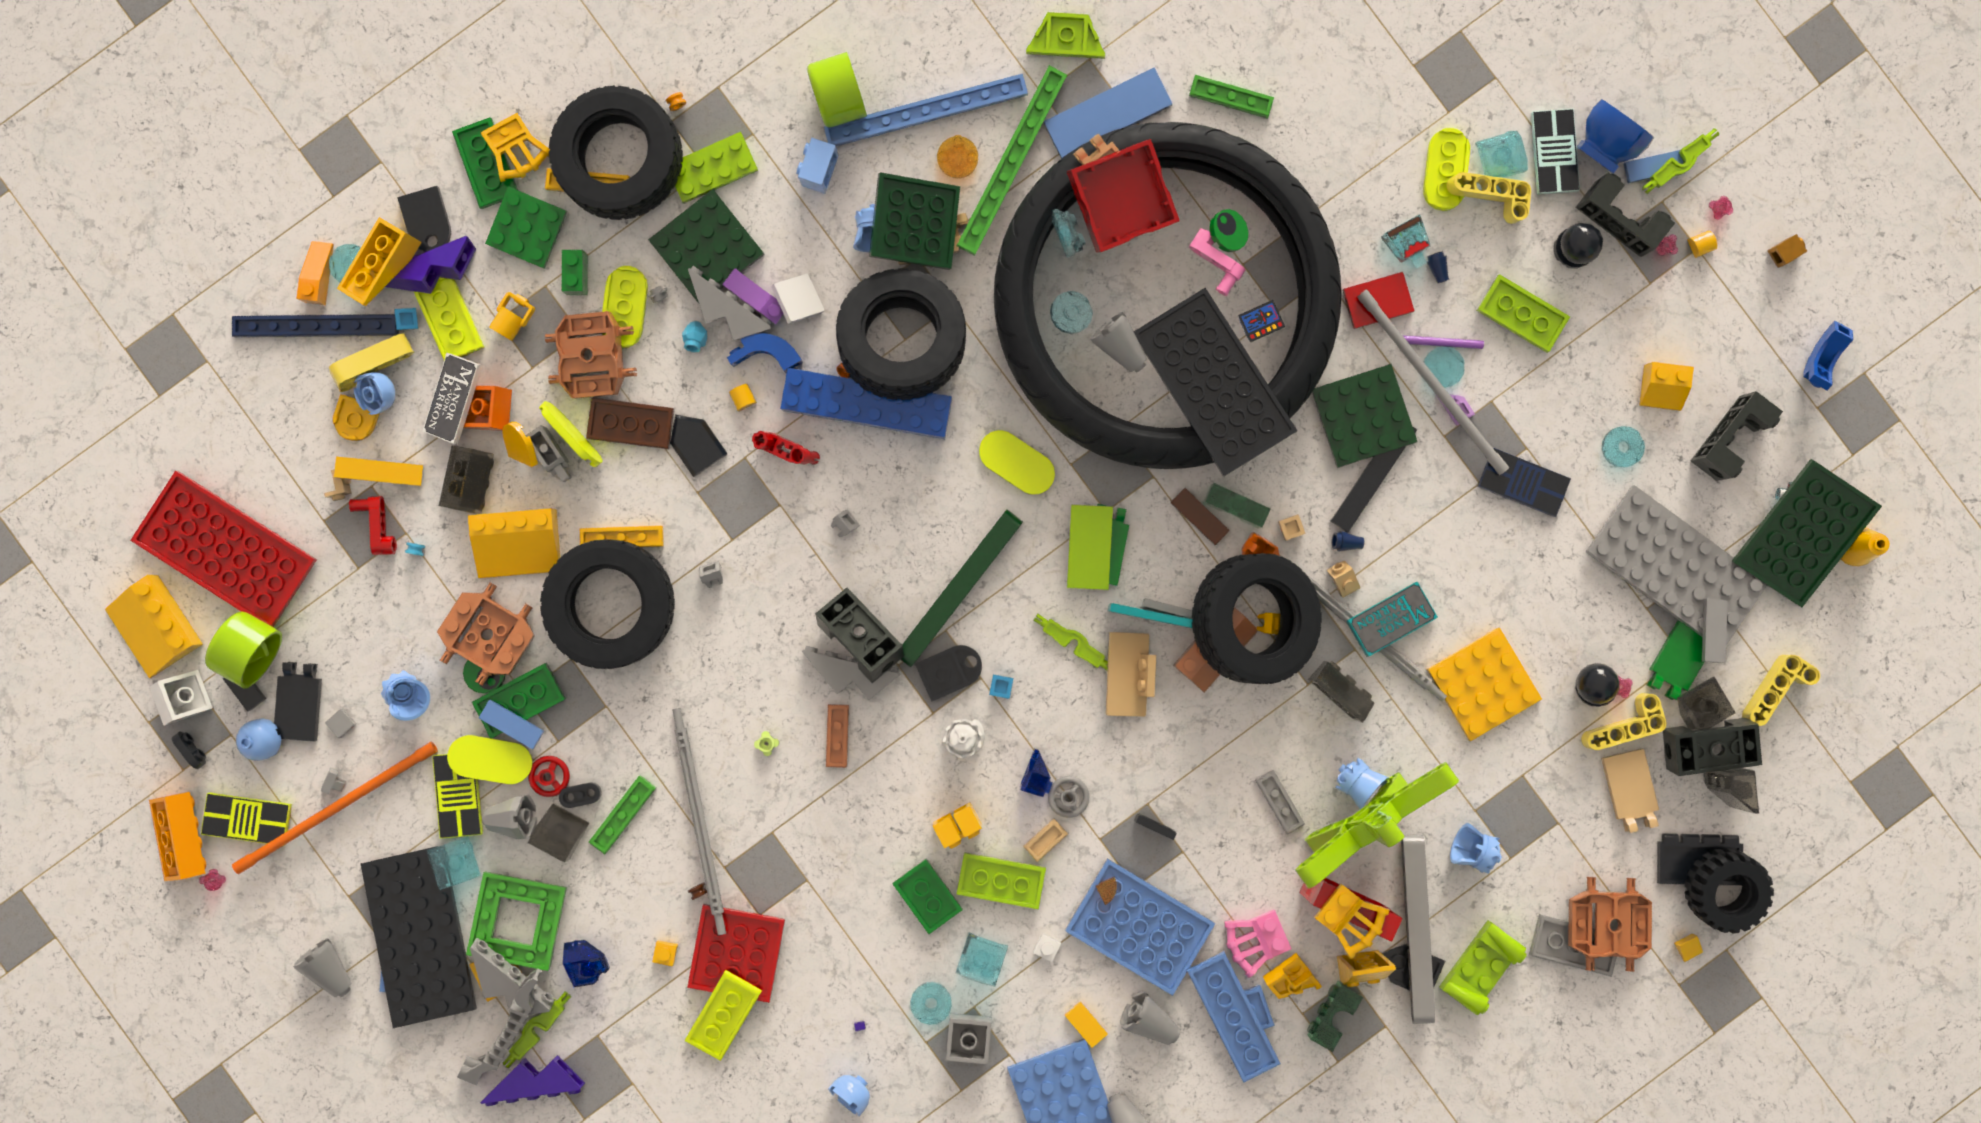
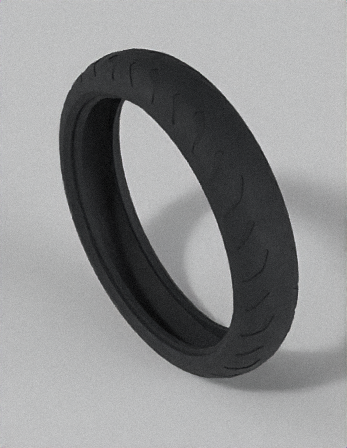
M1183 122L1145 123L1128 126L1101 135L1106 145L1113 142L1119 150L1151 139L1161 168L1191 170L1212 176L1231 185L1250 198L1277 228L1286 244L1296 275L1298 313L1289 350L1282 365L1268 386L1288 417L1291 418L1309 398L1328 364L1337 336L1341 314V274L1337 253L1327 224L1310 194L1298 179L1270 154L1238 136L1216 128ZM1089 141L1064 156L1036 182L1016 210L1004 236L995 272L994 311L997 332L1006 361L1016 382L1036 410L1063 435L1095 454L1120 463L1152 469H1183L1214 463L1191 426L1159 428L1140 425L1120 419L1093 405L1065 380L1046 351L1040 336L1033 302V281L1036 266L1044 244L1054 226L1077 201L1066 171L1082 165L1073 155L1078 149L1082 147L1088 156L1097 150Z

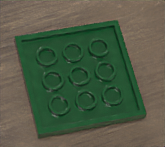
M882 172L878 173L869 257L947 270L952 269L960 186Z
M713 189L648 239L697 302L698 299L688 271L689 268L691 269L692 266L703 272L701 277L707 281L710 278L721 285L719 289H722L724 287L722 284L734 268L742 273L765 255Z
M1392 364L1314 388L1312 391L1337 468L1418 442Z

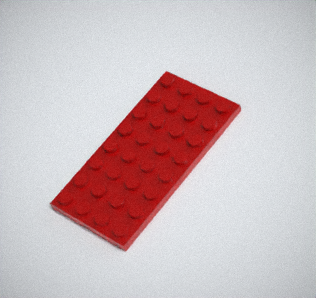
M179 471L173 473L130 540L241 612H247L272 627L275 626L317 561L313 556Z

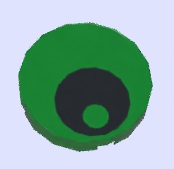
M1231 209L1222 210L1211 219L1209 231L1213 242H1217L1219 245L1218 248L1225 252H1235L1245 246L1249 231L1245 220L1238 212Z
M469 660L464 665V681L475 692L489 693L499 688L505 680V675L492 674V676L489 675L482 686L475 682L481 674L482 668Z

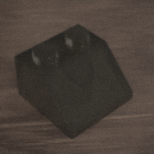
M1711 677L1677 697L1680 716L1688 729L1692 731L1709 729L1736 713L1715 677Z
M553 803L537 824L528 843L565 863L571 859L589 822Z

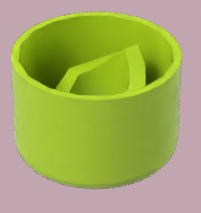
M847 52L810 63L807 66L810 83L826 127L832 128L867 117Z
M247 612L235 613L220 626L210 641L205 655V664L210 670L244 689L249 688L264 675L275 659L282 642V632Z

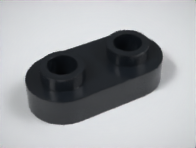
M179 731L172 737L173 744L190 766L200 769L206 764L205 753L194 745V739L189 733Z
M593 782L570 786L560 792L559 802L565 808L592 804L600 799L602 791L600 786ZM589 789L594 790V796L588 794ZM569 793L574 795L573 801L568 799Z

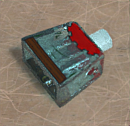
M1420 214L1381 236L1384 243L1399 262L1403 263L1411 258L1416 269L1427 263L1422 252L1430 247V242Z

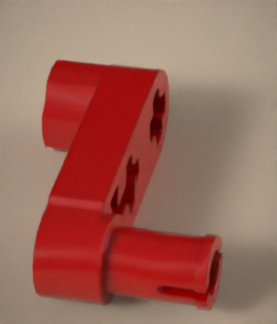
M758 431L752 436V442L756 449L769 452L790 463L801 465L809 463L815 465L819 462L814 460L820 459L818 452L809 451L803 448L802 445L775 433ZM784 445L785 448L790 449L791 451L784 452L782 446Z
M370 496L368 499H350V512L369 511L370 549L372 555H394L397 550V542L394 536H386V514L383 496Z

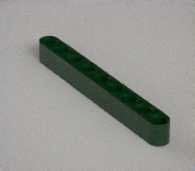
M1008 509L1003 513L902 644L904 657L900 659L910 668L913 666L1023 523L1021 519Z

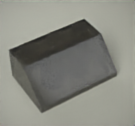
M452 445L438 506L481 514L485 506L486 490L489 487L490 471L494 465V454Z
M1323 661L1308 680L1354 721L1363 723L1375 704L1371 700L1373 696L1365 689H1358L1355 686L1357 682L1349 675L1345 677L1340 673L1341 668L1335 662Z
M1737 768L1704 773V782L1707 788L1729 807L1759 814L1754 770Z

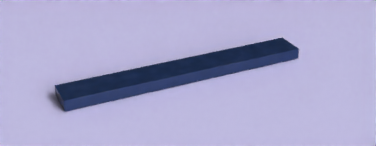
M394 314L232 316V337L396 336L399 334V330H396Z

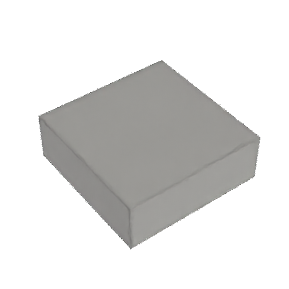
M344 709L338 710L325 722L338 738L344 736L356 725Z

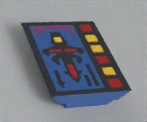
M1274 300L1238 315L1242 328L1250 342L1285 327Z

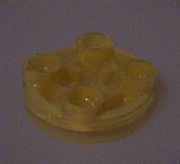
M961 135L950 137L938 149V165L942 172L951 178L967 177L977 167V148L972 141Z

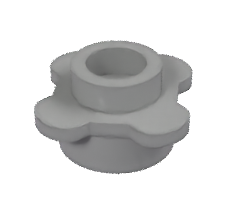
M661 286L650 290L651 294L648 295V299L651 298L652 302L655 303L668 297L667 287L662 289Z

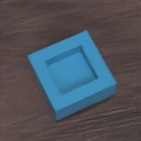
M416 308L394 309L396 330L418 329Z
M993 674L989 695L1010 699L1014 678Z

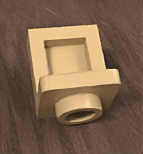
M333 469L331 473L335 490L326 492L324 495L326 498L338 501L345 499V495L352 494L350 489L351 479L335 478V469Z
M1346 561L1336 563L1327 570L1328 574L1333 578L1342 598L1361 588L1354 570Z

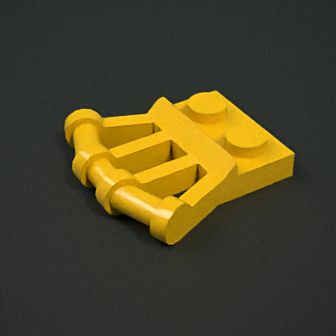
M518 113L481 132L482 137L496 157L500 182H505V179L526 177V174L530 171H537L546 157H549L550 149L530 134ZM528 141L540 150L535 159H533L524 142ZM519 146L529 162L522 167L511 149ZM506 153L516 169L504 171L501 155Z
M1340 883L1314 918L1338 937L1347 955L1352 959L1356 957V953L1368 946L1371 947L1372 941L1377 934L1380 936L1383 932L1382 926L1385 916L1389 914L1390 910L1361 900ZM1360 907L1377 912L1374 924L1358 912ZM1353 916H1356L1371 928L1365 936L1349 924ZM1346 928L1361 941L1350 947L1341 931Z

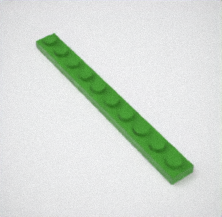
M1050 65L1048 66L956 245L957 247L975 256L1067 74Z

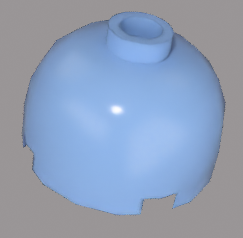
M371 372L359 375L355 379V382H357V388H354L356 401L360 408L371 412L368 414H379L392 406L396 397L395 387L386 375Z
M264 718L252 720L245 723L238 731L236 736L237 749L247 759L254 761L265 760L277 754L281 745V735L277 734L276 729L278 728L272 721Z
M843 1075L837 1078L828 1088L832 1095L835 1093L838 1095V1101L853 1114L857 1113L859 1117L868 1106L870 1094L865 1087L868 1083L859 1075L856 1078L851 1075Z

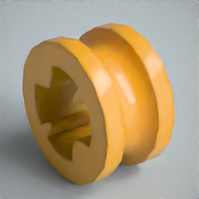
M681 92L672 94L665 100L667 104H670V111L678 110L686 105L687 102L685 99H682L683 94Z

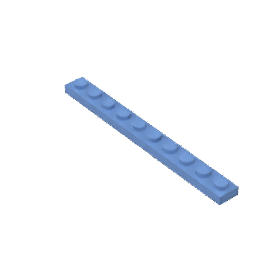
M1022 73L868 114L867 117L832 128L824 126L828 143L840 146L1028 96V91Z

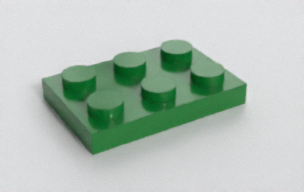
M927 858L892 883L928 934L963 910Z

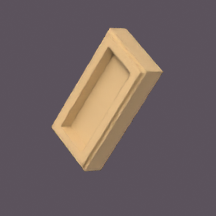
M1053 818L1023 847L1038 862L1065 838L1068 833Z

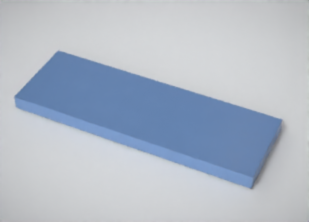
M1154 67L1045 120L1044 125L1062 159L1082 144L1089 142L1095 135L1099 134L1101 136L1117 129L1132 126L1172 106V102Z
M1223 951L1187 969L1243 1083L1280 1065L1281 1063L1225 952Z

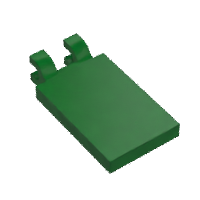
M1117 508L1116 518H1112L1109 584L1118 586L1129 525L1123 524L1127 510L1123 508Z
M1678 620L1649 669L1654 674L1647 683V686L1660 690L1663 681L1671 686L1664 696L1670 700H1678L1681 690H1689L1704 664L1702 662L1703 637Z

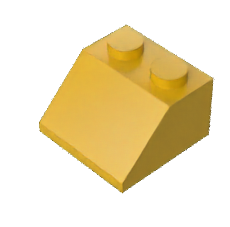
M1659 362L1645 364L1639 406L1681 411L1692 388L1694 367Z

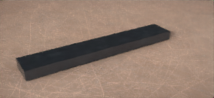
M1405 447L1374 456L1330 520L1332 523L1346 532L1350 531Z

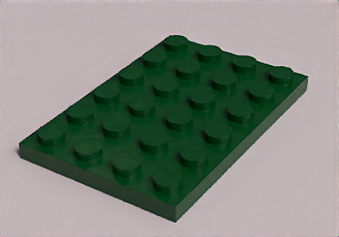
M1810 459L1732 562L1802 608L1881 509L1882 505L1813 459Z

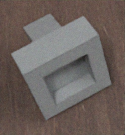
M848 510L835 516L831 523L832 528L838 526L841 530L838 534L839 537L849 534L860 526Z
M719 561L699 567L700 579L708 588L712 587L711 581L715 579L718 580L719 584H723L722 567Z
M330 768L322 785V792L329 794L331 788L342 791L346 781L337 777L338 770Z

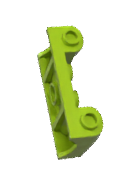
M1487 920L1439 988L1475 1015L1484 1014L1489 1008V998L1487 995L1511 963L1514 965L1517 962L1521 963L1527 955L1525 953L1526 947Z

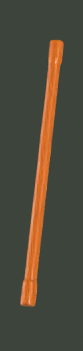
M432 741L427 743L404 760L258 850L239 859L232 864L233 870L237 874H241L277 849L418 762H422L437 753V747Z

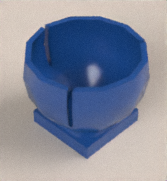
M1601 99L1593 107L1586 119L1585 140H1581L1577 148L1614 173L1619 167L1618 163L1637 158L1650 146L1654 136L1621 111Z

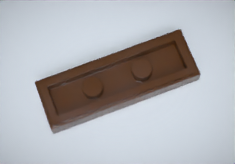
M1186 488L1170 502L1214 545H1217L1230 531Z

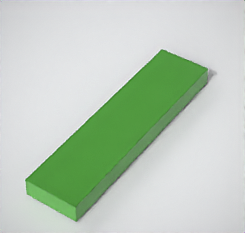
M1199 75L1194 76L1189 93L1190 97L1267 119L1274 100L1272 96Z
M641 775L638 776L590 839L589 843L605 855L655 791L656 787Z

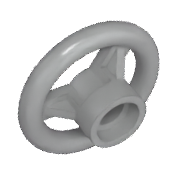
M1072 776L1061 777L1051 785L1048 792V802L1051 809L1059 816L1066 818L1076 817L1086 809L1089 803V791L1080 779ZM1063 783H1074L1071 789H1067L1062 793L1055 792ZM1080 787L1083 793V801L1080 807L1077 808L1076 802L1078 798L1076 792ZM1067 794H1071L1073 798L1072 800L1067 801L1065 800V796ZM1054 799H1060L1065 806L1070 807L1071 811L1061 810L1056 805Z

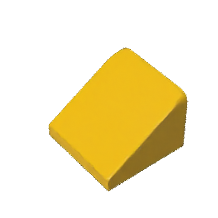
M1690 934L1674 943L1684 962L1703 953L1699 938L1695 934Z

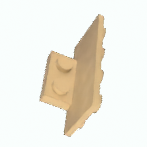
M1109 633L1106 715L1146 716L1147 697H1155L1156 655H1149V634Z

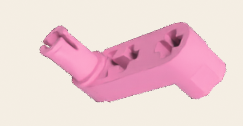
M1200 228L1189 248L1225 272V276L1218 287H1216V290L1220 294L1227 296L1235 282L1240 280L1246 269L1232 258L1214 248L1210 232Z

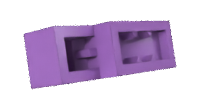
M734 268L722 285L769 319L773 324H776L783 315L777 299Z

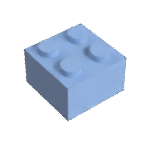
M811 138L810 143H806L803 155H805L803 163H799L796 174H798V179L803 187L826 194L839 155L835 145Z

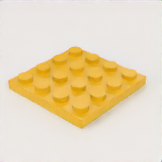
M1500 628L1494 629L1427 669L1436 686L1447 695L1445 701L1469 741L1476 739L1542 700Z

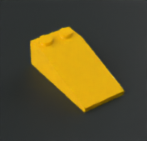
M379 217L337 289L360 304L367 306L412 260L422 242Z
M1378 950L1356 953V957L1352 959L1347 954L1337 956L1340 981L1344 985L1347 984V987L1359 986V982L1366 981L1368 984L1379 983L1380 979H1386L1396 970L1395 965Z

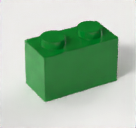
M562 250L561 291L566 295H588V254L583 250Z

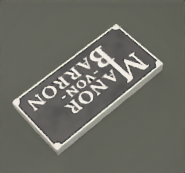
M446 353L423 432L458 445L483 365L451 353Z

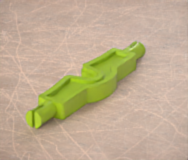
M1713 128L1707 135H1700L1693 142L1679 150L1683 164H1680L1674 158L1668 159L1657 172L1650 176L1651 181L1643 186L1642 190L1644 191L1648 188L1645 191L1648 194L1655 187L1660 188L1672 177L1682 175L1691 169L1697 157L1712 145L1711 141L1720 135L1719 132L1715 133L1717 129Z
M1036 615L1037 618H1034L1033 621L1044 627L1043 631L1054 638L1060 645L1066 647L1071 640H1077L1078 645L1074 650L1076 656L1088 661L1097 668L1101 666L1108 670L1106 666L1108 661L1104 659L1105 655L1090 646L1087 639L1081 633L1071 629L1067 630L1052 619L1048 621L1041 615Z
M564 991L558 1000L554 999V1004L549 1012L536 1015L525 1024L522 1036L509 1050L510 1055L502 1062L503 1065H506V1068H510L516 1059H522L540 1041V1037L534 1031L535 1026L545 1032L551 1028L558 1016L565 1010L564 1004L571 998L569 994L564 999L568 992Z

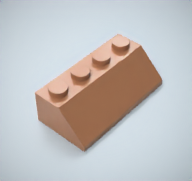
M1234 607L1233 628L1238 640L1245 646L1258 630ZM1194 640L1173 666L1205 693L1220 674L1203 658Z

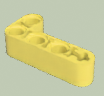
M1461 172L1447 181V190L1453 195L1504 202L1503 217L1507 223L1515 224L1525 219L1529 214L1531 187L1525 181ZM1476 183L1481 185V191L1477 188ZM1496 185L1500 187L1501 194L1497 192ZM1516 188L1520 191V196L1517 195ZM1514 209L1518 211V217L1514 214Z
M398 334L331 364L329 372L339 391L345 392L357 385L355 379L359 375L380 371L412 356L414 351L405 334Z
M1780 655L1743 710L1742 718L1756 722L1759 726L1765 725L1792 683L1795 681L1799 684L1814 685L1820 679L1819 670L1799 656ZM1788 659H1790L1792 662V665L1789 669L1786 666ZM1806 670L1809 673V678L1807 680H1805L1804 673ZM1777 677L1780 678L1779 686H1776L1775 679ZM1766 694L1769 695V702L1767 704L1764 702Z
M1639 694L1635 699L1638 716L1584 732L1581 737L1583 746L1593 750H1601L1662 732L1666 728V719L1659 698L1654 694ZM1646 698H1649L1651 701L1648 708L1644 705ZM1652 718H1655L1657 721L1654 728L1650 725ZM1635 723L1637 726V730L1634 734H1632L1630 731V727L1632 724ZM1613 729H1615L1617 732V736L1615 739L1612 740L1610 737V733ZM1594 737H1602V739L1595 740L1594 744L1591 743Z

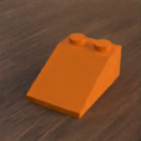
M476 386L463 428L502 431L503 426L508 424L510 419L512 390L498 386Z

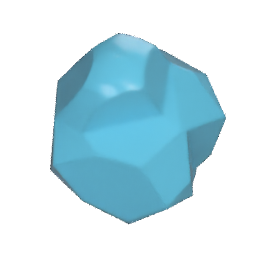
M699 321L691 322L682 332L684 348L690 352H699L700 348L706 345L707 330Z

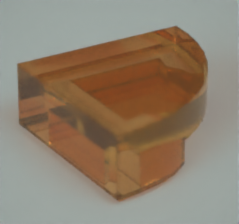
M1114 876L1096 885L1105 905L1111 902L1116 894L1117 883Z

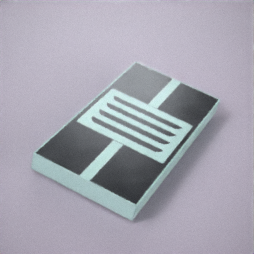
M1574 109L1533 111L1531 113L1537 195L1580 191Z

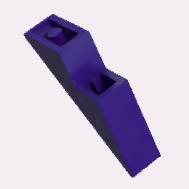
M464 236L415 256L385 287L431 294L439 277L456 280L462 279L476 248L469 237Z
M558 1055L541 1072L524 1058L480 1103H485V1106H493L498 1104L499 1101L514 1103L519 1101L520 1098L535 1100L540 1098L541 1095L556 1097L562 1092L577 1094L581 1092V1087L585 1082Z

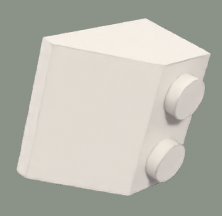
M198 670L157 681L149 687L164 726L212 709Z

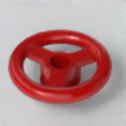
M543 756L537 759L532 764L528 775L531 788L537 794L544 797L559 795L568 786L570 779L567 765L555 756ZM550 762L549 768L543 769L538 775H535L539 765ZM557 764L563 771V782L561 785L555 779L554 771ZM546 773L551 775L550 780L545 778ZM536 782H539L543 786L552 785L555 790H543L536 784Z

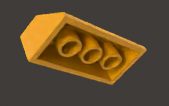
M190 792L149 800L164 881L181 880L206 874V860L202 857L201 852L202 840L198 836L197 831L198 819L194 816L193 811L195 803Z

